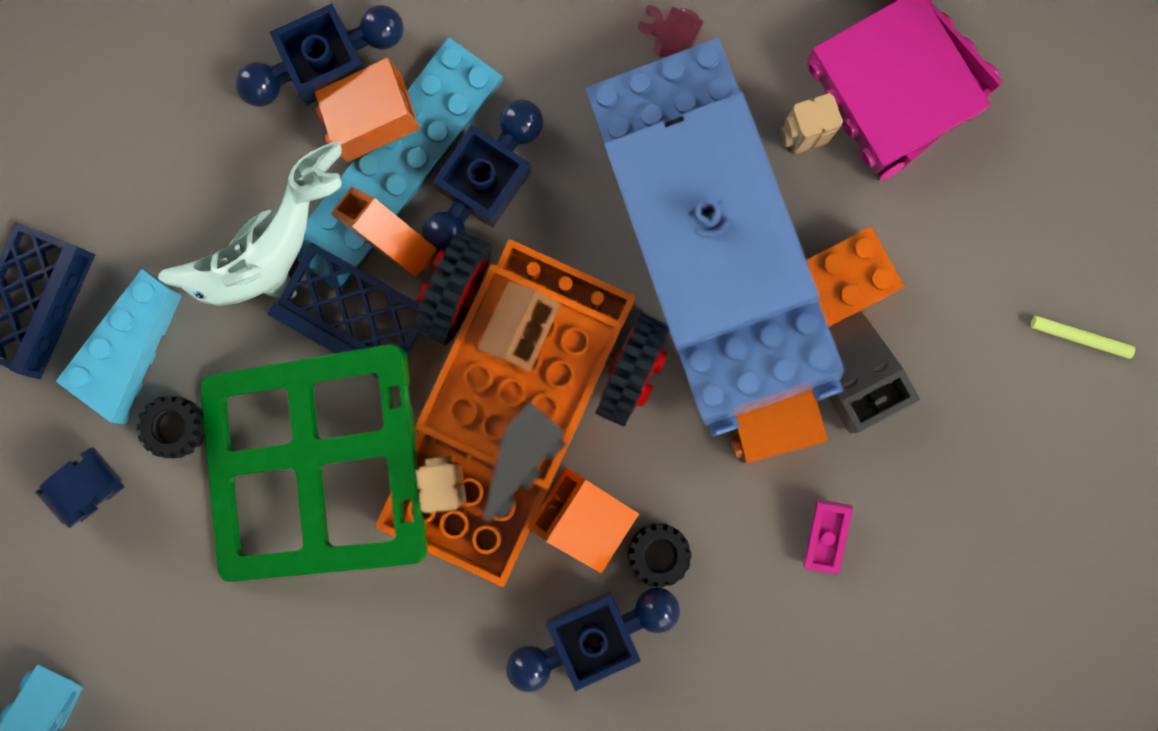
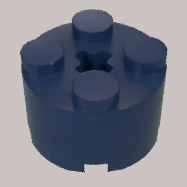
M94 447L80 454L83 460L79 463L77 461L66 463L39 486V490L35 491V494L56 518L68 528L73 527L79 521L83 522L99 509L97 505L106 499H111L125 487L121 483L122 479Z

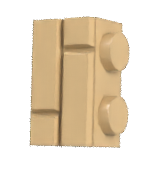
M828 93L814 98L813 102L806 100L793 106L788 117L785 118L783 127L779 128L780 138L784 147L789 146L790 151L795 155L809 150L811 146L816 148L829 143L843 122L834 95L832 96Z
M451 456L425 459L426 466L416 471L418 488L422 489V492L419 493L421 511L425 513L456 509L466 502L464 485L460 484L464 480L462 464L452 462Z

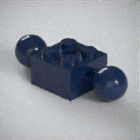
M331 3L269 32L283 62L272 67L261 62L245 65L236 77L237 93L247 104L263 107L271 104L277 98L281 85L292 81L306 105L317 101L315 91L364 69L356 53L357 50L368 45L379 50L394 47L403 35L404 26L402 18L393 8L386 5H376L369 8L363 14L360 26L346 32L336 9ZM323 52V55L318 58L316 54Z
M519 99L507 104L500 115L499 123L502 133L497 140L471 125L433 180L437 191L454 201L447 212L433 214L423 226L422 237L437 248L435 254H438L440 250L445 251L447 247L449 248L450 242L457 233H460V231L466 233L464 223L471 213L491 227H494L530 175V162L513 151L518 144L529 143L536 139L542 130V113L534 103ZM488 172L489 179L478 182L476 175H485Z
M651 588L639 596L635 609L621 615L612 593L609 591L547 619L546 626L555 645L543 651L534 646H524L515 650L510 655L506 665L508 680L520 691L534 692L541 689L548 682L551 670L564 665L575 691L641 662L630 634L643 628L651 633L669 631L679 619L680 607L678 600L666 589ZM593 632L595 635L600 634L602 636L599 639L598 647L594 648L591 643L585 645L584 641L587 640L588 633Z

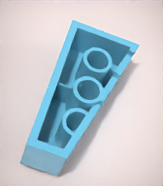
M141 269L56 382L109 422L126 424L131 414L129 412L135 397H138L140 394L144 376L149 365L153 364L157 355L155 352L162 335L166 334L182 294L170 285L161 283L156 275Z

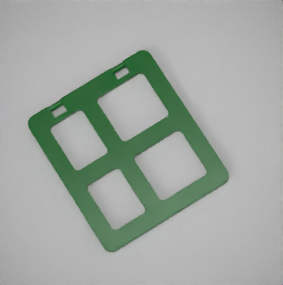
M383 345L212 374L203 379L200 391L217 569L219 576L224 581L236 582L407 566L421 563L426 558L428 547L425 520L422 517L419 499L421 489L418 488L416 471L419 470L413 409L410 406L408 385H410L407 355L402 347L398 345ZM376 374L380 385L383 428L375 432L321 439L317 429L314 400L315 384ZM399 386L401 407L393 409L391 387ZM285 388L288 393L292 431L291 442L283 445L234 451L231 447L228 399L232 396ZM385 457L389 469L395 525L394 539L342 546L331 545L328 536L324 497L323 466L331 463ZM293 469L296 473L303 540L302 548L293 551L244 555L241 551L235 491L236 477ZM411 499L414 521L405 522L403 500Z

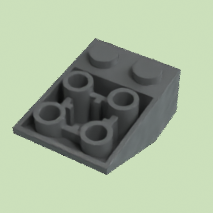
M862 311L829 328L844 367V373L840 380L844 392L830 396V399L849 434L859 433L920 400L905 370Z
M528 402L504 430L484 515L487 521H490L495 516L501 520L516 504L517 500L512 497L521 486L525 490L528 489L542 473L537 467L545 457L552 461L566 445L562 440L565 432L531 402Z

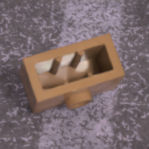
M508 281L478 349L505 363L530 372L561 304L535 289Z

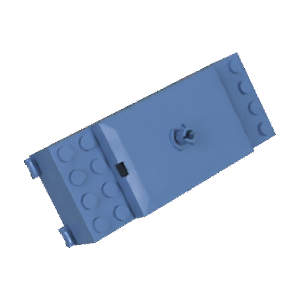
M717 37L586 87L585 89L603 137L607 154L673 341L680 355L701 418L705 425L709 426L712 437L740 428L736 416L812 390L815 400L819 401L844 392L840 383L844 367L819 304V293L743 92H740L720 38Z

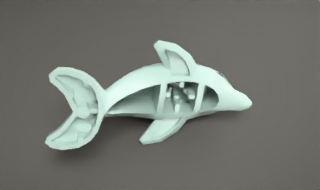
M332 142L323 145L301 158L293 166L287 179V186L277 206L273 210L263 211L251 218L237 232L227 247L202 259L163 269L158 275L159 281L166 285L182 288L200 303L215 306L240 303L262 293L280 299L291 279L288 272L303 244L309 202L326 197L341 187L338 173L325 172L340 157L342 152L341 143ZM296 290L291 298H294L297 295Z

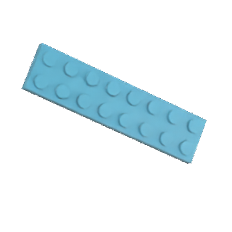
M448 37L407 90L420 129L353 160L340 177L341 187L326 196L307 220L303 244L296 260L301 261L310 243L313 242L359 269L374 248L330 213L352 186L374 197L399 217L503 82V76ZM316 253L310 263L311 271L318 276L329 274L330 271L326 258ZM334 264L336 271L343 270V268ZM352 273L337 276L341 291L354 276ZM332 278L324 280L334 287Z

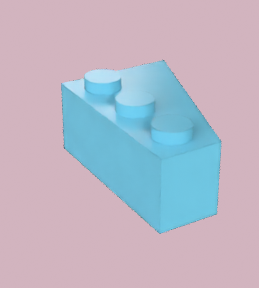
M37 664L34 671L30 670L22 679L19 686L21 692L14 703H9L0 715V731H57L58 728L62 729L83 687Z

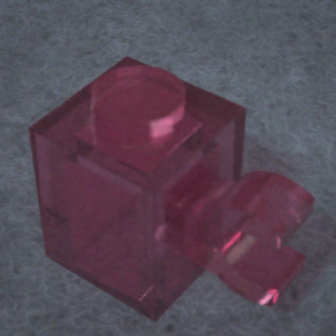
M647 6L646 14L652 16L655 22L653 24H646L640 21L638 29L643 34L657 37L653 54L665 58L694 47L703 25V20L699 19L695 12L686 8L677 9L672 7L666 21H664L662 13L657 7Z

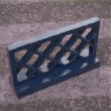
M15 223L0 256V298L3 297L7 310L0 314V322L10 319L14 333L2 339L0 337V365L9 368L10 371L41 380L96 254L20 223ZM24 233L31 235L35 248L21 254L19 244ZM57 246L63 248L57 263L49 266L45 252ZM38 256L42 270L28 275L24 262ZM17 266L21 280L7 285L5 276L8 269ZM45 277L46 288L42 295L36 297L31 283ZM24 287L28 301L15 307L10 293ZM31 308L33 314L28 327L22 329L18 314ZM17 340L19 349L13 361L8 360L3 346Z
M313 242L310 243L279 301L274 302L268 312L269 316L335 354L371 348L367 345V343L371 342L375 343V347L381 346L380 340L398 335L400 346L408 355L419 336V333L415 332V325L402 329L397 310L411 307L420 312V304ZM317 253L326 258L330 273L313 278L310 263ZM334 264L340 266L343 270L336 271ZM352 273L357 277L360 290L342 295L337 276ZM306 274L307 280L301 281L303 275ZM332 278L337 297L319 302L314 282ZM364 281L373 285L374 287L365 288ZM308 284L313 303L301 307L292 302L290 299L296 288ZM376 290L385 292L390 308L372 312L367 293ZM361 295L366 314L349 319L344 299ZM393 298L399 300L404 304L395 306ZM338 301L343 321L331 324L324 320L321 306ZM315 308L317 315L311 313L308 309ZM391 312L396 331L379 336L374 316ZM368 318L373 338L360 341L354 337L350 323ZM345 325L346 332L337 327ZM411 332L405 341L403 334Z

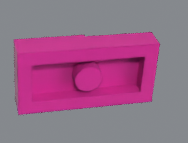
M816 499L803 560L804 569L839 574L853 512L852 505Z

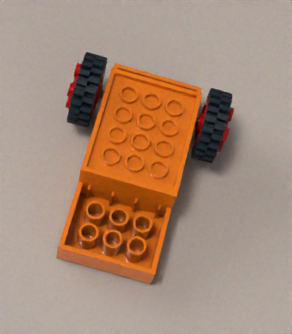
M460 231L450 242L449 248L447 247L445 251L440 250L432 266L435 273L430 279V284L425 282L417 297V302L421 304L419 307L420 312L416 317L415 332L443 345H448L450 340L454 338L455 333L458 332L462 321L464 323L415 429L419 431L416 437L419 469L426 466L425 459L451 456L452 462L462 464L464 480L460 484L465 487L466 502L452 510L429 513L422 511V517L425 520L428 553L504 588L530 533L528 525L546 498L605 366L610 367L607 373L610 376L601 394V401L595 414L625 427L636 406L643 407L646 404L653 385L647 383L651 373L658 375L667 358L668 352L662 349L669 326L640 313L623 348H619L617 353L614 354L612 351L635 303L636 296L511 239L508 240L497 265L491 264L484 278V273L491 256L492 245ZM508 281L535 289L561 304L530 372L505 363L478 349ZM528 402H531L565 432L562 440L566 445L552 461L545 457L537 467L542 473L528 489L525 490L521 486L512 496L517 500L516 504L501 520L495 516L490 521H487L484 515L504 430ZM390 492L374 528L395 537ZM411 499L403 500L405 522H412L414 520Z

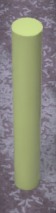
M1035 315L1031 321L1030 328L1124 358L1131 359L1135 353V346Z

